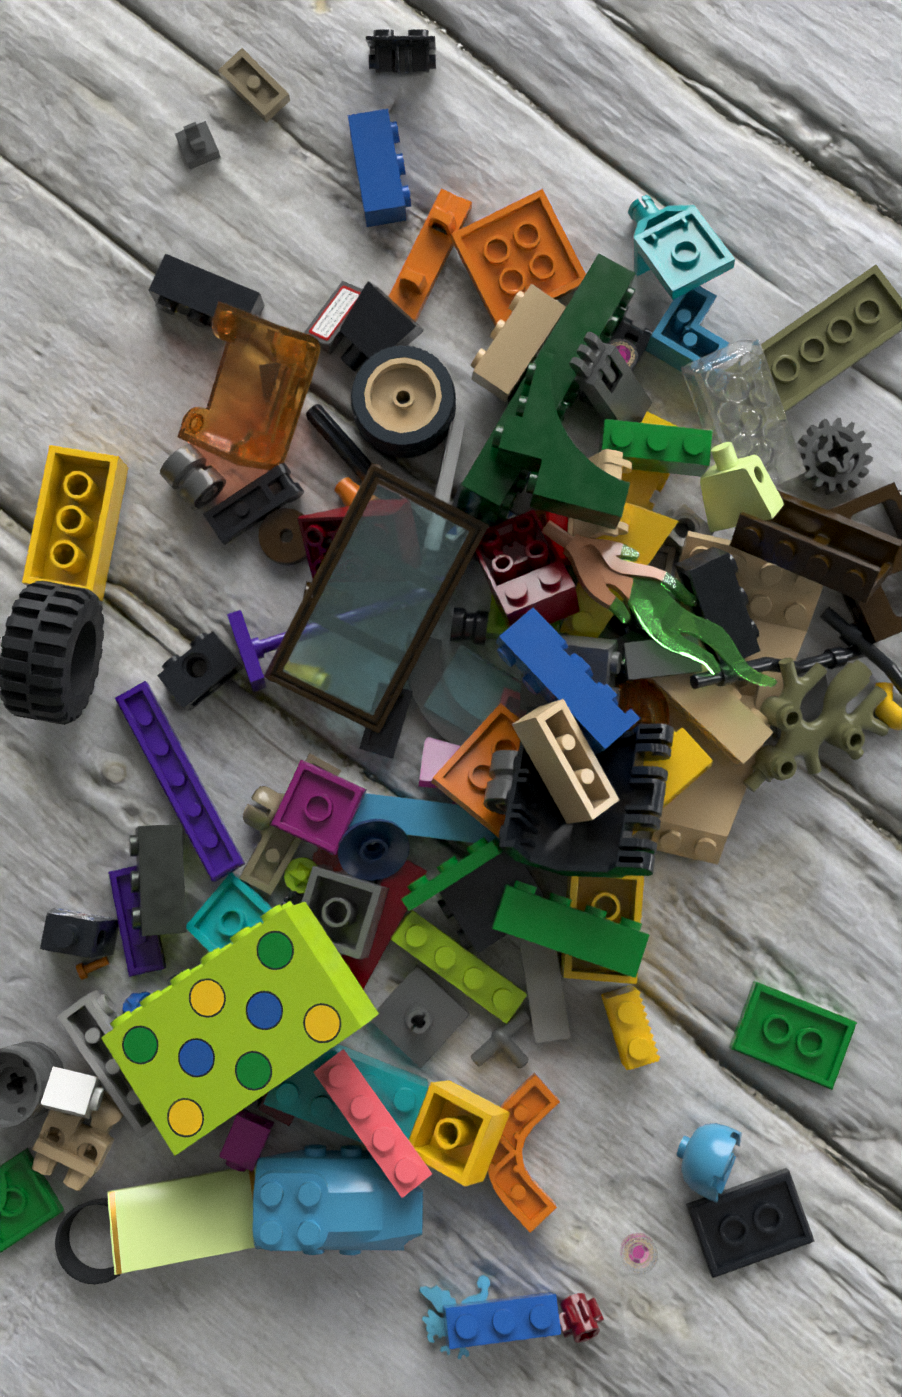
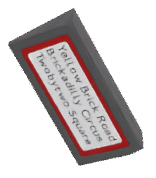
M342 281L305 330L303 336L331 355L344 338L340 328L362 289Z

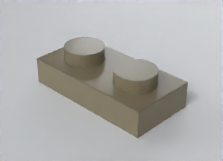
M243 48L218 69L220 78L266 123L290 102L289 93Z

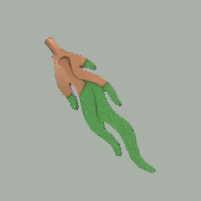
M552 521L546 524L542 533L564 548L563 554L570 561L573 571L584 591L591 599L615 614L622 623H628L630 614L625 605L608 588L616 591L626 601L641 626L661 646L704 664L713 675H718L721 668L714 656L697 644L682 637L680 632L689 634L713 648L739 677L757 685L770 687L776 685V679L757 672L746 663L731 637L722 627L692 614L671 598L666 590L670 591L687 606L692 607L697 601L696 597L676 578L666 571L653 566L623 561H637L639 557L638 551L625 544L611 540L588 538L577 533L573 537Z

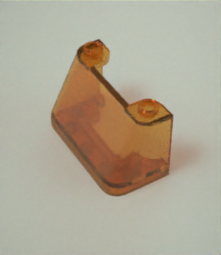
M218 301L212 319V329L215 337L226 341L207 407H193L184 415L178 438L235 465L269 471L275 466L284 463L319 358L320 343L316 337Z

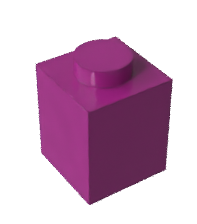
M246 1109L241 1110L235 1117L219 1157L225 1159V1164L234 1170L245 1172L248 1169L253 1171L275 1122Z

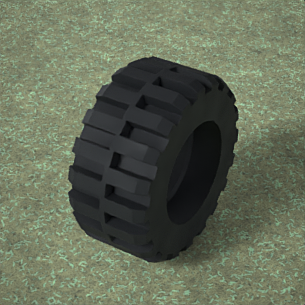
M36 581L27 585V588H24L19 593V599L15 600L12 606L11 616L7 618L5 635L2 636L1 641L2 650L0 656V698L4 702V707L14 716L66 725L76 721L82 715V710L87 707L89 696L92 695L95 687V679L98 677L99 662L103 651L102 641L104 640L102 603L91 590L47 581Z

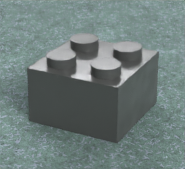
M313 866L302 902L307 903L339 953L357 959H364L369 957L389 888L327 868Z

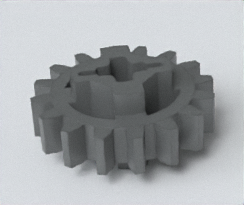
M837 418L832 423V426H830L829 421L823 419L819 423V427L814 424L811 425L806 431L807 435H802L798 440L802 447L794 452V456L802 458V461L795 466V469L805 470L806 474L801 480L802 482L810 479L814 481L812 485L813 491H816L820 486H824L825 495H830L836 487L839 494H843L848 490V485L855 488L861 483L859 478H864L869 473L865 465L870 464L873 461V457L865 455V452L872 447V444L862 443L861 439L864 437L865 432L863 430L857 434L854 433V422L843 427L841 418ZM819 439L817 444L819 451L812 454L813 445ZM828 453H830L831 456L837 455L838 461L835 457H829ZM854 459V466L848 474L847 471L850 469L848 462Z

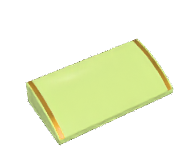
M254 1168L253 1171L246 1169L245 1172L227 1169L107 1191L114 1275L255 1248L253 1239V1192L256 1169Z

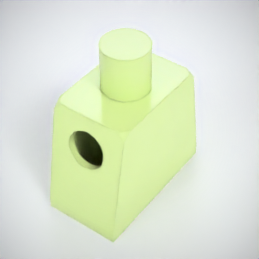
M725 442L713 447L711 452L716 465L711 466L700 478L710 532L736 527L741 512L764 521L773 519L784 503L760 458L757 455H751L737 459L732 442Z

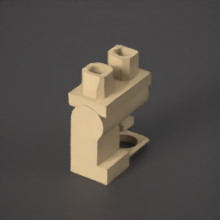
M104 1091L98 1111L92 1110L91 1126L83 1123L85 1120L83 1117L50 1110L39 1138L32 1150L37 1152L32 1169L43 1175L50 1176L59 1162L69 1167L63 1183L76 1191H80L88 1180L102 1167L115 1139L109 1135V1132L113 1125L124 1116L110 1094Z

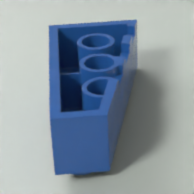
M534 608L529 610L498 637L496 641L499 646L497 653L508 666L512 667L515 664L524 674L521 680L532 694L536 696L540 693L548 703L564 699L594 755L605 750L640 719L632 709L624 713L618 707L619 703L616 699L618 695L608 684L603 685L601 682L596 684L591 679L593 677L591 667L581 656L579 657L575 653L569 656L565 652L568 648L567 642Z

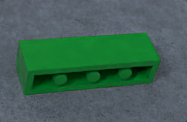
M517 880L514 887L505 885L492 924L493 929L636 978L650 936L648 933L640 931L642 923L625 917H621L619 923L605 918L607 911L587 904L584 911L570 906L572 899L552 892L549 899L536 895L537 887Z

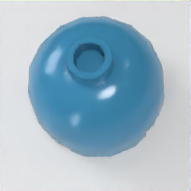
M710 1123L698 1127L691 1138L683 1136L677 1151V1157L682 1158L681 1173L684 1181L693 1191L717 1203L718 1193L722 1194L733 1168L736 1156H734L732 1151L735 1145L740 1146L742 1132L718 1123Z

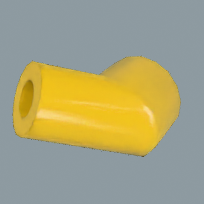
M889 682L875 683V687L878 686L887 693V697L875 708V715L891 729L902 730V708L893 701V684Z

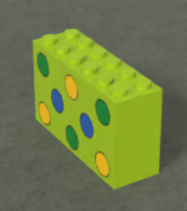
M289 901L282 906L279 904L260 917L264 922L263 924L259 922L251 928L248 926L230 938L232 943L221 949L218 947L200 959L202 964L191 970L187 969L169 981L171 983L170 986L162 991L157 990L139 1002L141 1004L140 1007L132 1012L127 1011L110 1023L113 1029L101 1037L174 1156L379 1015L306 902L293 905Z

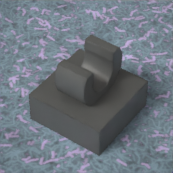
M195 121L183 126L184 130L175 133L190 170L221 157L206 121L196 124Z

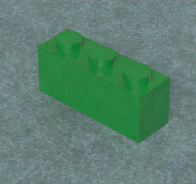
M605 419L600 431L598 453L604 449L623 452V459L632 463V470L702 477L710 466L713 430Z

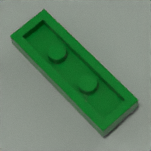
M485 837L481 838L466 848L469 855L458 861L453 856L436 867L440 873L437 876L428 880L424 875L408 885L407 888L410 893L401 899L408 911L416 908L499 855L503 851L499 847V839L496 837L488 842Z

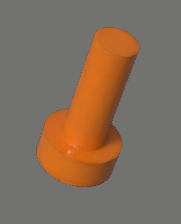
M107 956L86 965L79 963L76 965V970L80 979L84 980L88 978V973L110 963Z

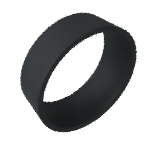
M108 1198L93 1199L73 1208L63 1218L56 1232L55 1250L60 1265L69 1276L85 1284H103L121 1275H114V1266L97 1269L85 1265L76 1257L70 1245V1228L76 1215L86 1206L102 1205L108 1207Z

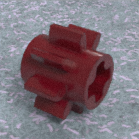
M577 1293L561 1302L562 1313H559L561 1331L565 1338L572 1335L576 1343H582L599 1334L600 1329L597 1323L604 1321V1318L595 1298L587 1300L584 1293Z

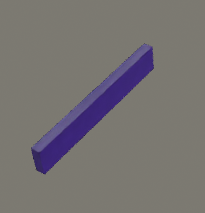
M144 681L115 697L211 881L216 882L245 865V861L149 683Z

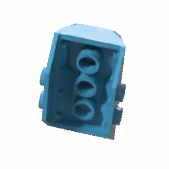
M312 1144L306 1145L304 1150L258 1158L253 1192V1239L256 1249L303 1251L306 1255L323 1254L325 1250H339V1253L342 1255H357L361 1253V1250L404 1251L406 1243L422 1235L423 1189L417 1186L401 1198L370 1152L362 1150L360 1145L341 1146V1150H326L325 1145Z

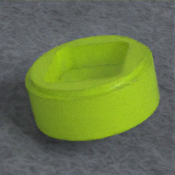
M306 857L292 860L284 872L286 885L292 891L305 893L312 867L319 866L315 861Z

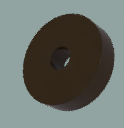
M290 508L275 510L266 516L260 525L258 535L260 546L266 556L277 564L295 565L307 558L297 519L299 516L304 515L300 511ZM291 532L293 533V538L289 542L281 541L282 534Z

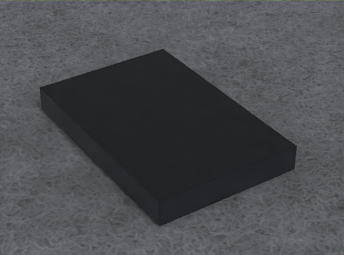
M787 1168L723 1190L722 1194L718 1193L717 1203L703 1197L686 1204L712 1278L815 1242L791 1173Z

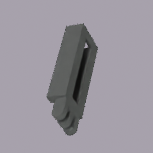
M587 332L583 339L587 346L580 344L576 351L580 358L573 357L569 363L577 375L575 381L604 420L641 423L652 401L616 346L603 343L596 334ZM603 381L609 382L611 391L608 390Z

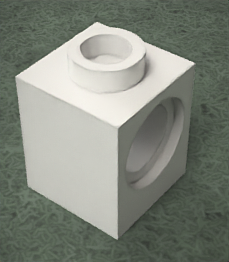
M685 503L677 511L671 507L664 514L667 517L678 520L677 524L686 525L692 532L710 536L714 533L710 532L708 524ZM673 528L664 544L675 547V554L680 557L685 538L679 537Z
M53 1066L41 1105L46 1109L90 1119L92 1110L98 1111L101 1105L104 1089L99 1088L101 1081L95 1076Z

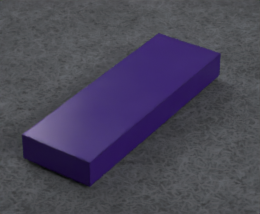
M137 865L108 872L129 977L167 968L160 935L139 936V929L132 928V907H138V893H131L130 872L137 871Z

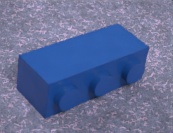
M388 108L347 115L366 226L372 227L406 221V207H411V198L408 185L402 186L400 176L406 175L403 154H396L394 144L400 143L397 121L390 122Z
M551 1292L442 1306L446 1346L449 1349L561 1335L557 1296Z

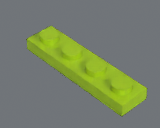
M413 909L391 936L392 941L506 1024L527 996L525 991Z

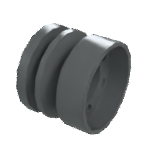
M25 1041L0 1048V1128L5 1129L20 1125L50 1110L42 1106L41 1101L53 1066L62 1069L64 1067L56 1052L44 1043ZM26 1077L27 1083L22 1085L21 1079Z

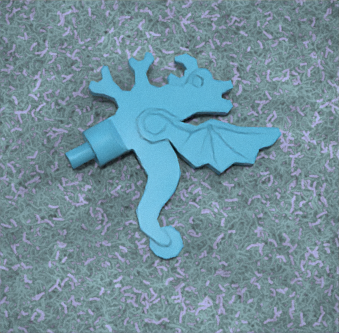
M485 1275L479 1276L477 1285L481 1292L468 1296L461 1303L486 1300L490 1286L489 1278ZM438 1285L432 1288L422 1286L419 1289V1292L432 1302L439 1313H443L442 1306L456 1304V1299L451 1297L450 1291L442 1290ZM428 1309L427 1314L429 1317L423 1316L422 1321L427 1324L428 1341L434 1343L433 1336L435 1334L438 1335L439 1339L445 1336L444 1318L440 1317L432 1309ZM446 1345L441 1346V1353L447 1351V1355H450V1349ZM466 1347L460 1348L458 1359H461L462 1355L469 1356V1351Z

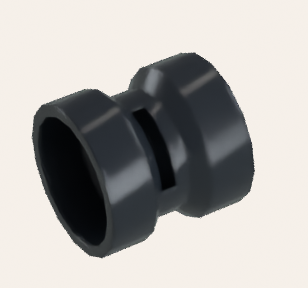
M454 607L450 641L460 643L463 640H471L475 645L485 646L489 611L477 610L473 613L467 612L462 607Z

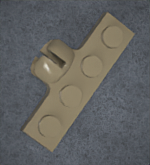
M311 753L305 759L306 762L338 776L341 772L338 768ZM260 786L255 790L251 798L268 808L265 813L250 804H247L244 809L243 820L245 824L258 830L261 833V838L241 872L239 879L271 895L302 840L271 826L285 793H278L267 786Z

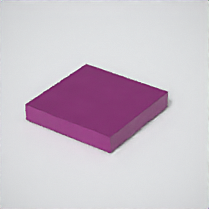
M300 760L271 826L329 853L338 855L339 842L350 828L367 789L304 760Z

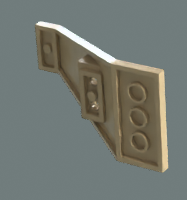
M687 531L678 563L711 547L730 553L737 563L738 573H736L739 586L744 589L749 600V605L746 606L749 617L755 622L759 630L757 642L760 651L734 664L762 657L793 658V661H796L823 585L729 546L731 540ZM676 570L672 585L680 590L683 612L673 628L667 627V633L670 636L675 633L679 637L698 635L700 658L714 667L713 663L707 661ZM765 671L747 676L743 681L736 680L735 683L730 685L739 691L742 695L740 701L749 710L755 708L760 711L762 703L768 697H779L781 695L783 678L781 673ZM663 698L662 724L673 727L675 732L683 727L713 760L711 768L663 809L662 817L658 818L661 821L660 829L651 831L649 840L657 843V851L718 865L747 788L743 782L753 773L754 769L752 766L755 764L756 754L763 747V744L745 764L736 765L674 706Z

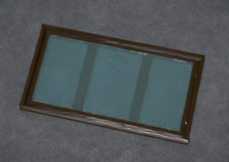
M372 463L264 677L270 682L293 691L379 734L489 525L382 469L381 465Z

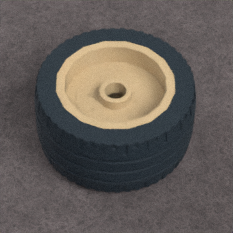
M399 345L380 350V352L369 357V360H366L360 367L352 386L351 407L359 432L372 447L388 456L414 458L415 456H421L428 451H432L447 436L451 421L455 418L456 393L450 374L437 357L421 348ZM402 400H407V401H409V402L406 403V404H400V403H399V402L402 401Z

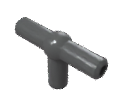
M521 1009L507 1024L495 1029L491 1037L471 1055L473 1062L480 1067L501 1048L517 1068H523L529 1059L511 1038L531 1020L530 1015L524 1009Z

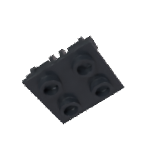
M378 29L373 31V36H366L369 49H375V54H369V69H375L376 73L393 72L392 51H395L396 73H399V51H405L406 73H409V51H412V72L429 73V69H436V54H429V49H436L435 36H429L428 30L412 29L408 30V36H395L394 30Z

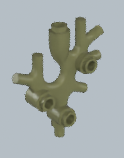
M784 658L778 662L783 678L782 693L779 697H768L762 703L760 712L769 720L768 724L781 730V737L775 746L766 745L757 752L755 764L752 766L755 771L743 782L749 790L755 792L764 781L770 783L773 779L782 781L791 778L797 769L794 757L798 755L803 756L808 774L821 772L822 768L818 751L823 741L847 752L851 759L857 760L864 753L861 748L865 742L862 729L882 737L888 733L889 726L873 717L875 708L887 697V693L882 688L876 686L851 713L848 714L846 712L847 703L856 697L870 682L869 677L872 675V672L864 663L859 660L848 663L830 682L824 695L823 708L819 717L812 722H805L802 719L800 710L801 702L812 687L827 673V670L820 663L816 662L803 677H798L793 658Z

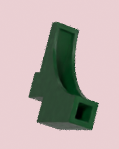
M540 351L537 364L529 362L524 381L525 385L530 386L528 397L520 395L516 414H507L504 427L499 425L496 427L491 446L498 449L495 462L531 471L526 493L532 494L529 507L615 530L622 518L630 482L618 479L597 467L585 457L567 435L559 419L552 395L551 377L554 354Z

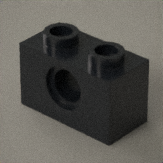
M214 631L209 634L204 632L193 639L189 644L191 649L181 657L179 654H176L169 658L162 665L163 671L157 675L179 704L188 711L194 709L244 669V666ZM199 660H205L207 663L206 673L199 678H194L191 673L193 664Z

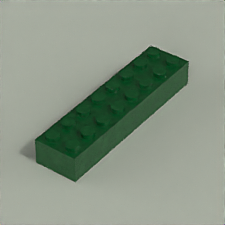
M599 253L541 351L554 354L551 377L552 395L561 423L565 419L563 416L568 407L572 408L581 392L580 386L575 381L577 375L569 365L573 357L580 358L576 351L580 344L587 346L583 340L587 332L596 334L603 343L609 344L613 337L612 332L626 315L629 309L628 305L636 289L631 287L636 273ZM538 354L537 358L535 359L534 364H537V360H538L539 354ZM525 378L497 425L504 427L507 414H516L520 395L528 397L530 386L524 384ZM496 427L463 480L457 503L458 509L489 525L488 528L496 525L499 520L502 522L507 520L514 507L513 502L518 492L522 493L531 473L528 470L495 462L498 449L491 446Z

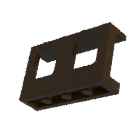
M895 482L828 509L831 512L852 519L854 514L882 503L898 539L902 540V490L897 488ZM902 548L889 576L902 571ZM881 585L866 604L842 594L854 623L864 631L862 635L872 644L902 632V616H896L893 613Z
M779 490L777 491L784 505L773 519L764 521L745 512L740 513L729 546L865 604L892 572L902 548V540Z

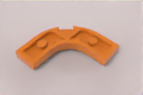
M535 1072L500 1106L510 1112L488 1168L490 1181L498 1197L530 1233L557 1208L556 1203L531 1177L523 1162L522 1151L526 1137L533 1127L560 1103L558 1097Z

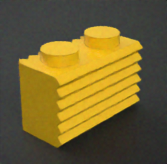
M632 985L601 994L619 1057L626 1070L655 1063L660 1059L657 1053L658 1049L655 1046L656 1042L653 1039L654 1035L650 1032L652 1028L648 1025L649 1020L646 1018L647 1013L644 1011L645 1006L642 1004L643 999L639 996L641 992Z

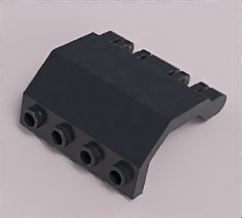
M527 707L526 715L537 707ZM639 724L631 731L624 732L605 750L595 754L619 801L593 820L570 824L566 823L520 741L518 755L515 756L513 761L514 776L512 786L506 796L507 811L505 821L499 831V847L517 862L562 876L623 878L626 875H653L655 856L653 854L657 851V843L649 839L632 838L633 831H656L660 829L661 821L658 818L662 817L666 791L665 782L667 781L668 772L662 767L643 766L644 761H663L671 757L674 728L666 724Z

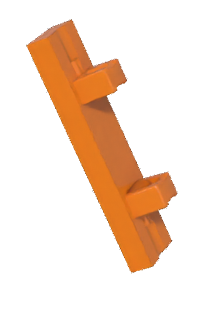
M442 188L389 294V297L415 322L454 246L450 239L451 234L462 229L472 209L471 201L458 197ZM435 225L446 230L447 235L433 229V226Z

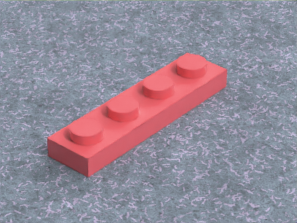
M344 1049L313 1071L401 1198L432 1175L429 1168Z

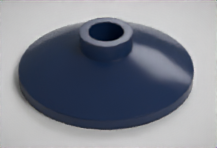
M385 819L365 820L352 826L342 836L338 845L339 862L345 872L352 877L365 881L381 880L393 875L405 864L410 850L409 840L405 831L392 821Z

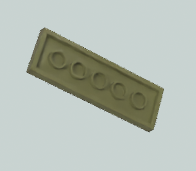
M874 265L710 379L708 385L747 438H750L902 331V298L878 266Z

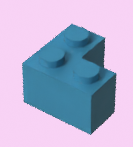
M698 286L675 298L652 333L645 351L702 385L707 381L729 344L726 340L700 326L710 311L717 295Z

